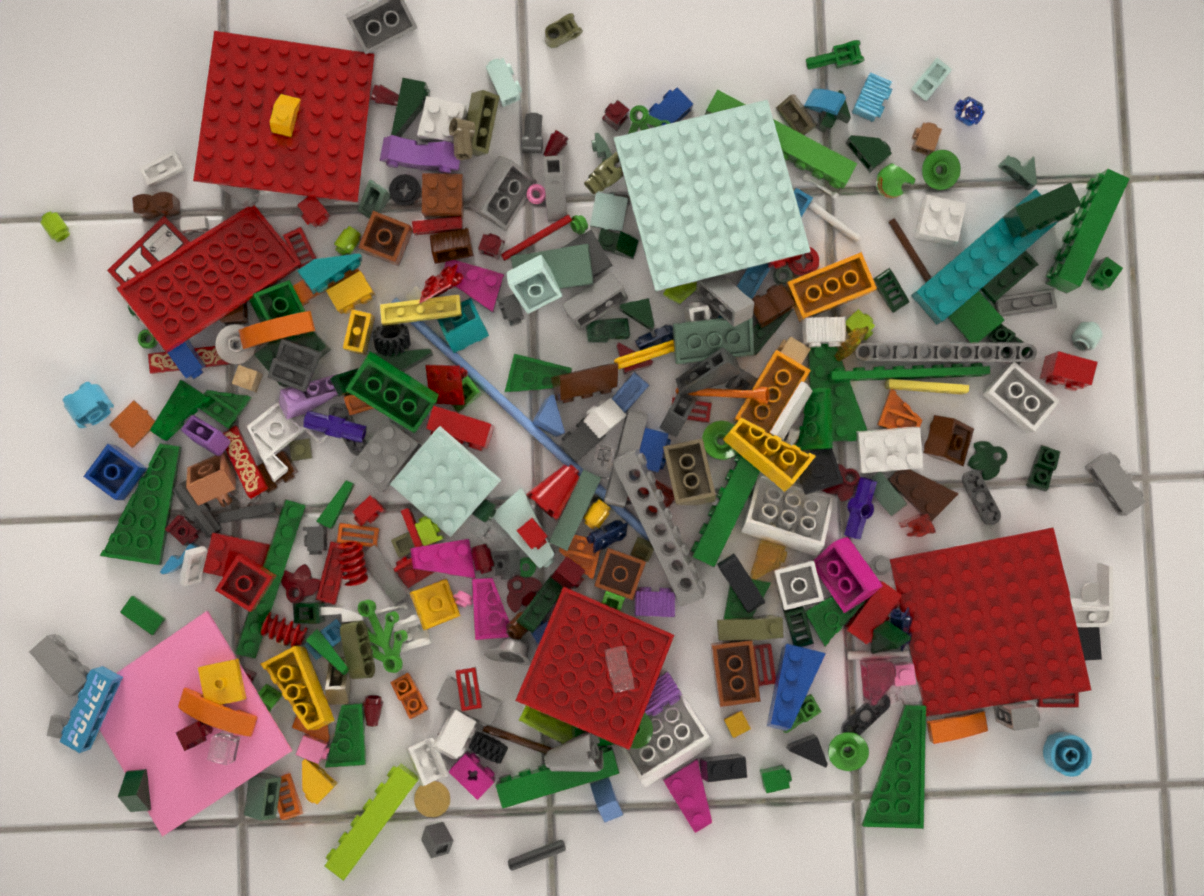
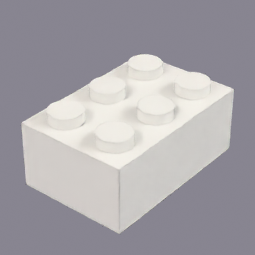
M1015 362L1007 364L981 394L1026 433L1035 432L1060 402L1059 399Z
M920 427L856 431L858 463L861 473L923 468Z

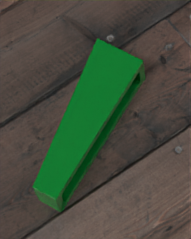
M346 480L316 522L333 529L355 484Z
M317 628L306 639L307 643L342 675H345L349 668Z

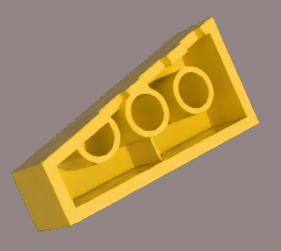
M743 418L736 423L723 439L784 492L795 483L816 457L811 453L807 454L801 451L795 445L791 446L776 435L772 436L766 433L761 427Z
M294 646L261 663L263 669L267 670L271 676L270 678L273 683L277 684L282 691L285 700H288L292 705L293 711L307 730H318L335 721L306 647Z

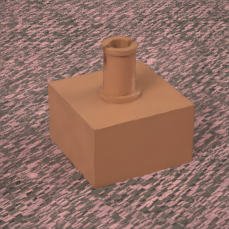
M225 452L221 456L214 455L187 467L186 488L198 506L217 498L221 507H226L224 502H226L227 506L232 503L233 500L228 492L236 489V471Z

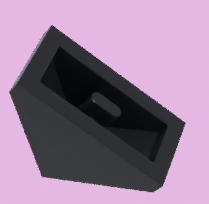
M815 734L789 743L786 747L790 752L825 768L828 765L818 737Z

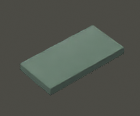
M588 244L511 256L512 268L514 269L542 255L560 289L594 284Z
M753 316L735 327L724 318L674 323L675 363L683 364L703 361L722 347L734 357L754 355Z

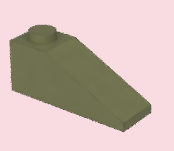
M775 615L717 620L718 640L784 638L783 618Z

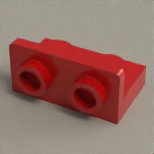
M412 557L410 559L402 558L396 562L397 566L393 568L407 588L435 573L413 569Z

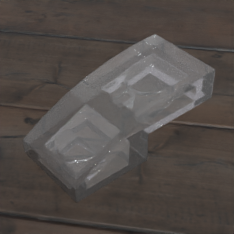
M619 646L604 650L614 692L634 689L626 647Z

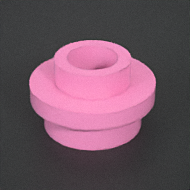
M539 184L531 185L526 193L528 201L532 204H541L546 198L544 187ZM534 191L539 192V198L533 197Z
M458 591L457 594H454L455 603L459 606L466 608L467 605H472L473 597L463 591Z

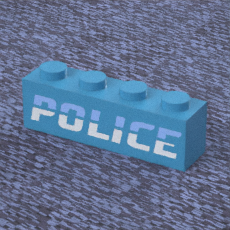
M104 666L89 671L86 676L85 686L78 694L77 704L70 712L68 724L62 730L60 743L78 753L91 749L121 683L122 676Z

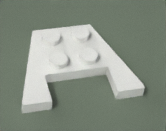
M278 402L247 426V431L273 482L288 471V467L275 455L296 437L306 431L319 444L329 437V435H325L323 432L304 428V416L299 415L286 419Z

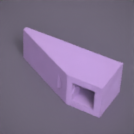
M334 375L311 381L306 392L293 387L280 390L279 405L286 419L306 414L307 411H311L337 396L338 394L330 380Z

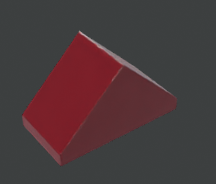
M619 342L616 345L619 357L636 352ZM649 359L622 368L625 375L652 366L653 361Z

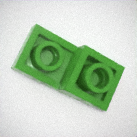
M812 694L805 697L791 729L783 730L784 733L790 732L801 723L808 722L822 712Z

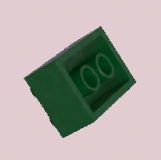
M1070 182L1014 207L1003 218L1012 238L1019 235L1023 238L1032 234L1037 229H1044L1056 221L1059 222L1076 213L1075 209L1081 203Z
M316 331L286 337L289 340L322 352L320 359L331 350ZM281 339L269 342L254 354L268 372L273 358H276ZM277 381L280 386L285 388L288 386Z

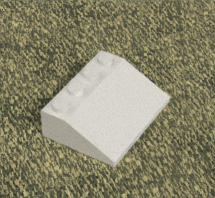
M760 472L749 500L741 533L817 557L825 544L835 496L822 491L805 495L802 485L794 483L784 492Z
M683 693L679 696L680 700L673 705L667 704L662 707L663 711L656 716L652 714L649 716L653 725V734L651 740L645 746L637 749L630 748V750L621 747L635 774L645 787L714 744Z

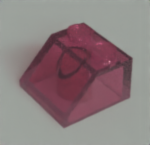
M884 658L860 660L863 701L871 706H875L894 684V678L896 677L895 665H892V662Z

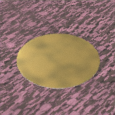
M433 781L425 786L420 785L414 796L415 806L426 817H438L448 809L450 793L446 786L438 781Z

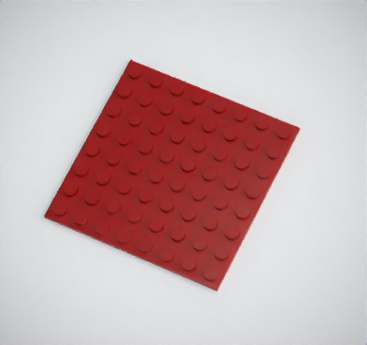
M214 31L193 181L358 202L375 54ZM280 94L301 99L292 137L271 132L270 119L274 104Z
M1054 527L890 559L896 590L902 595L900 598L901 612H905L907 608H910L909 616H912V624L909 628L912 637L909 647L922 705L926 706V717L1092 690Z

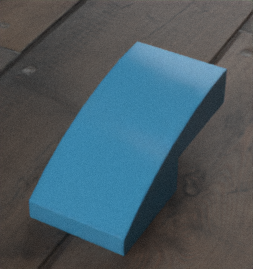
M813 89L804 107L819 113L825 111L837 115L846 97L842 93L831 90Z
M191 543L185 550L197 548L200 546L196 543ZM185 551L181 557L178 555L171 556L160 573L170 574L182 568Z
M337 619L320 631L332 648L341 641V624ZM308 643L304 644L316 661L322 657Z

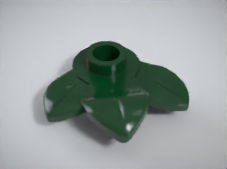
M988 441L974 443L977 453L969 459L967 465L972 469L982 470L984 481L991 480L999 474L1000 466L1007 461V452L1000 446L994 447ZM995 453L1001 454V458L999 460H995L993 458V455Z

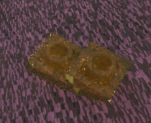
M868 326L861 329L855 328L848 334V339L841 343V346L838 347L839 350L834 355L838 361L847 358L857 349L869 331Z

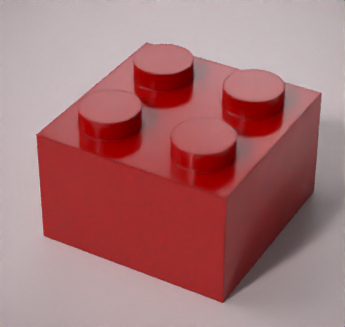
M1057 351L1045 356L1039 379L1045 380L1046 384L1052 386L1064 385V388L1070 391L1084 389V387L1092 385L1098 362Z
M240 554L237 555L215 591L251 612L256 609L277 575L247 556Z

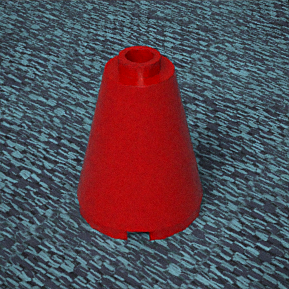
M571 464L569 466L563 465L531 489L526 496L530 500H534L535 504L546 514L557 520L580 478L577 475L579 471Z

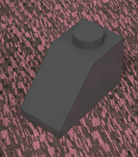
M678 392L659 428L677 438L697 398L689 394L681 395Z

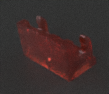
M927 513L916 514L898 523L900 528L907 526L912 528L913 531L906 534L909 537H922L936 532Z

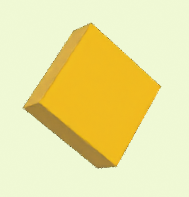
M742 710L724 719L733 738L751 730Z

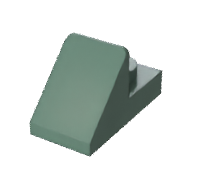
M1008 155L998 167L1029 191L1037 184L1034 156L1022 166L1018 159Z

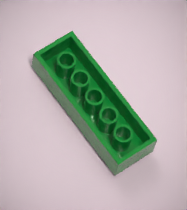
M1106 169L1102 173H1098L1095 178L1089 180L1086 186L1088 191L1080 199L1079 211L1071 218L1070 224L1072 226L1062 238V242H1064L1062 248H1059L1054 255V260L1056 261L1053 267L1051 266L1046 273V285L1066 294L1081 286L1130 178Z

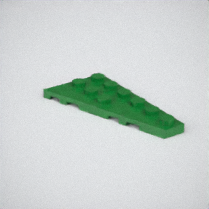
M821 344V347L811 348L808 353V369L811 370L809 373V387L811 389L831 388L833 442L857 441L856 431H867V427L850 381L828 382L827 374L833 372L834 368H845L838 348L829 347L828 344Z
M159 444L148 464L147 471L141 477L138 483L139 486L135 493L132 494L118 520L117 527L111 533L109 541L100 556L154 565L162 564L167 535L165 528L169 524L174 495L172 490L176 483L182 447Z
M904 704L862 822L863 827L924 829L925 705Z

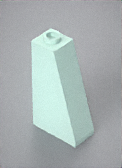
M520 488L496 510L493 518L539 569L542 566L547 568L555 561L552 558L555 553L548 538L545 539L547 543L539 550L536 547L531 549L516 531L531 518H534L542 528L525 491Z

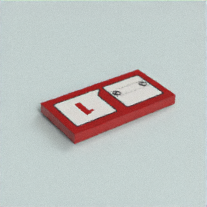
M163 216L107 271L122 285L126 282L127 277H135L190 243V241L167 217Z

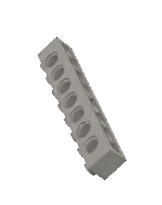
M637 448L616 457L613 465L682 607L703 599L706 585L697 574L698 568L695 562L691 561L689 557L688 546L685 543L683 544L680 538L681 532L679 527L675 526L672 521L671 510L668 507L666 508L663 502L664 496L662 491L657 489L655 485L654 474L646 466L647 460L645 455L640 453ZM631 470H638L640 472V476H634ZM640 488H646L649 491V494L645 495L641 493ZM648 506H655L658 512H651ZM657 524H663L666 530H660ZM671 542L675 547L669 548L665 543ZM674 560H680L683 565H676ZM682 578H688L692 583L687 584Z

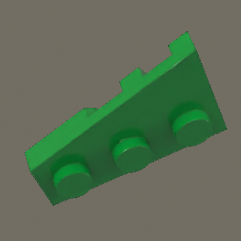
M831 388L811 389L813 392L805 404L803 412L805 416L802 426L799 427L800 435L795 446L799 447L800 450L833 448Z
M363 703L343 704L325 768L366 765Z

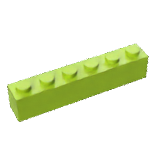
M402 763L398 767L393 766L386 775L389 777L388 781L385 784L383 782L380 783L374 791L377 794L373 800L369 798L362 809L365 812L361 817L357 815L350 824L353 828L349 833L344 832L337 841L340 843L339 847L336 850L332 848L325 857L328 861L324 867L343 881L419 780L418 776Z

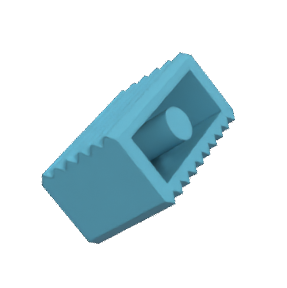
M870 72L852 113L871 122L876 117L880 118L885 106H882L884 99L888 100L893 90L889 88L892 81Z

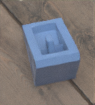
M550 395L544 399L532 423L558 437L564 434L565 430L555 397Z
M609 777L591 783L592 793L604 822L623 816Z

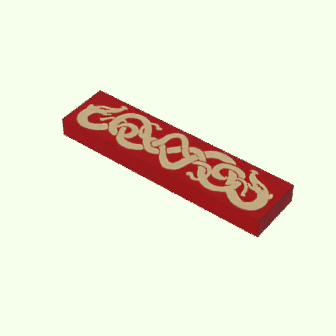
M215 346L194 348L206 365L205 368L231 365L218 355ZM168 353L148 354L150 374L180 371Z
M235 425L223 433L230 440V444L225 450L247 496L252 499L267 490L268 486L240 429Z

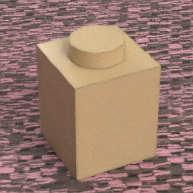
M790 336L787 341L785 339L782 340L778 350L802 364L811 348Z
M238 365L231 384L257 392L263 374Z

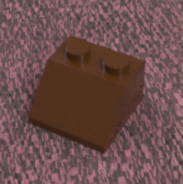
M934 415L930 423V431L924 444L923 453L932 458L964 467L974 428L955 418Z

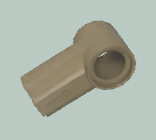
M454 117L449 125V133L453 136L454 156L458 160L470 159L473 157L472 137L475 133L474 122Z

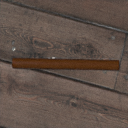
M896 219L890 220L888 222L926 283L932 278Z
M490 725L484 726L482 732L544 754L553 749L552 747Z

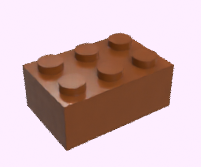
M734 640L711 643L719 706L761 702L753 641Z

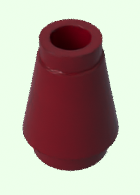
M375 84L371 100L377 104L397 106L399 94L381 84L380 86Z
M555 130L550 135L543 155L545 157L557 156L566 147L569 138Z
M368 695L365 697V701H363L366 725L371 727L378 726L383 706L382 697L379 695Z

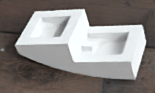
M340 606L321 607V616L342 614V622L366 619V617L361 616L354 609Z

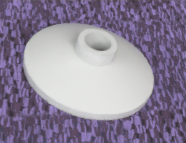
M229 325L223 328L216 337L215 347L218 355L230 364L245 363L252 358L256 351V346L248 349H243L238 330L245 326ZM235 342L240 343L238 349L233 348Z

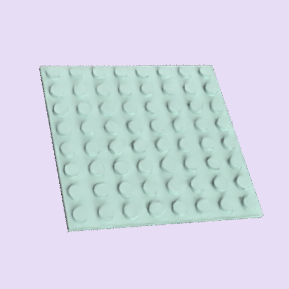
M768 100L614 137L655 292L811 252Z

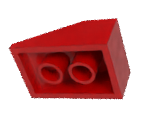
M214 532L211 536L203 572L224 577L237 555L240 554L263 566L270 544Z

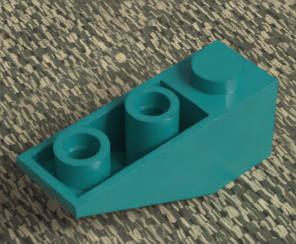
M358 253L314 259L297 271L314 295L317 292L319 294L328 288L327 285L331 282L341 280L347 271L357 269L361 265L362 256Z

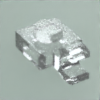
M917 680L915 685L899 686V691L886 693L891 703L902 700L903 705L924 701L921 684Z

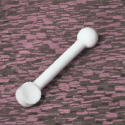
M809 174L803 175L802 180L804 182L812 183L830 194L832 199L839 197L837 192H832L810 178Z
M403 601L402 604L376 611L375 614L380 615L400 608L407 609L409 602Z

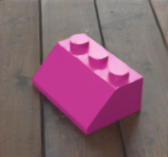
M849 537L834 541L813 560L817 575L844 613L871 597L883 586Z

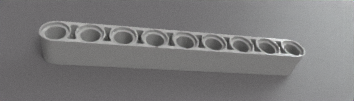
M859 342L854 346L853 353L855 357L862 361L1030 362L1036 358L1037 349L1034 345L1024 342ZM867 346L868 354L863 357L859 356V348ZM887 346L888 354L881 357L878 353L880 347ZM903 346H906L908 348V354L904 357H901L899 355V349ZM923 346L928 348V354L925 357L919 355V350ZM946 346L949 352L947 356L941 357L940 349ZM967 346L969 349L968 355L961 357V348ZM987 346L989 354L986 357H982L980 351L983 347ZM1004 347H1008L1010 351L1006 357L1001 355V350ZM1025 347L1030 349L1027 357H1023L1021 354L1022 349Z

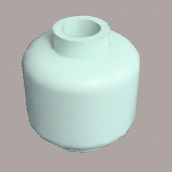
M1082 322L1072 335L1073 345L1080 351H1091L1095 349L1103 333L1097 323Z

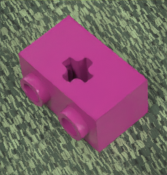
M466 751L448 772L478 800L495 782V773L488 766L484 767L479 763L481 760L475 753L471 752L470 754ZM476 770L478 772L477 775L471 777V771L474 772Z

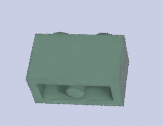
M258 773L248 780L245 816L260 821L276 818L281 777L268 773Z

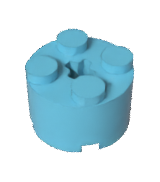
M90 382L83 383L79 390L73 394L66 395L62 400L64 408L79 428H87L85 424L89 423L92 425L100 423L110 415L111 411L109 409L111 407L114 408L113 403L101 386L91 384Z
M1057 732L1047 737L1043 747V756L1049 767L1069 777L1078 776L1085 769H1088L1092 761V752L1082 738L1069 732Z

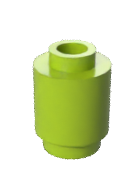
M50 211L41 217L40 224L51 239L61 242L69 237V228L57 212L52 213Z
M350 226L347 229H343L334 242L336 246L335 251L342 256L346 254L351 255L361 241L360 237L362 234Z

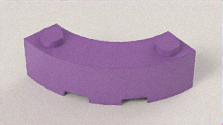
M394 135L384 137L380 161L385 162L388 167L398 168V166L425 171H438L443 174H450L451 171L459 170L460 160L454 156L453 143L443 141L428 142V145H417L418 142L415 140Z

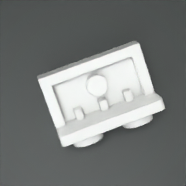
M417 614L411 615L408 619L399 620L393 626L390 639L392 649L395 642L394 633L399 630H405L408 635L407 640L402 643L401 652L432 643L429 629L423 631Z
M427 738L406 748L421 786L449 775L447 771L449 767L446 760L442 759L439 751L432 748L436 741L434 738Z

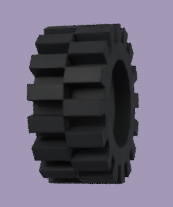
M402 323L400 325L378 326L377 330L373 331L375 350L384 356L386 354L392 356L394 353L396 356L399 355L398 352L404 353L411 345L408 327Z
M475 732L468 747L478 756L497 764H501L508 750L504 743L481 732Z

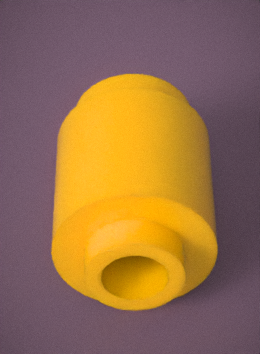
M598 499L596 503L593 502L583 516L586 519L584 524L593 530L595 527L599 529L609 516L611 508Z

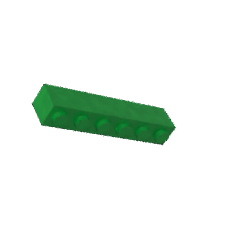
M739 453L736 454L733 460L736 462L734 469H729L727 472L725 487H720L716 495L719 498L716 506L712 504L707 514L710 516L707 524L703 523L700 528L699 534H701L699 541H694L690 549L693 552L691 557L712 567H715L760 474V471Z
M598 747L599 750L603 751L604 760L603 769L598 772L551 771L544 763L533 771L529 768L519 771V775L511 777V774L501 776L499 781L496 782V789L502 809L620 774L613 747Z

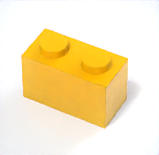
M361 271L326 290L337 311L341 314L350 313L352 309L355 310V306L360 303H368L373 299L372 296L376 295Z
M351 310L343 344L344 350L367 355L375 317L371 313Z

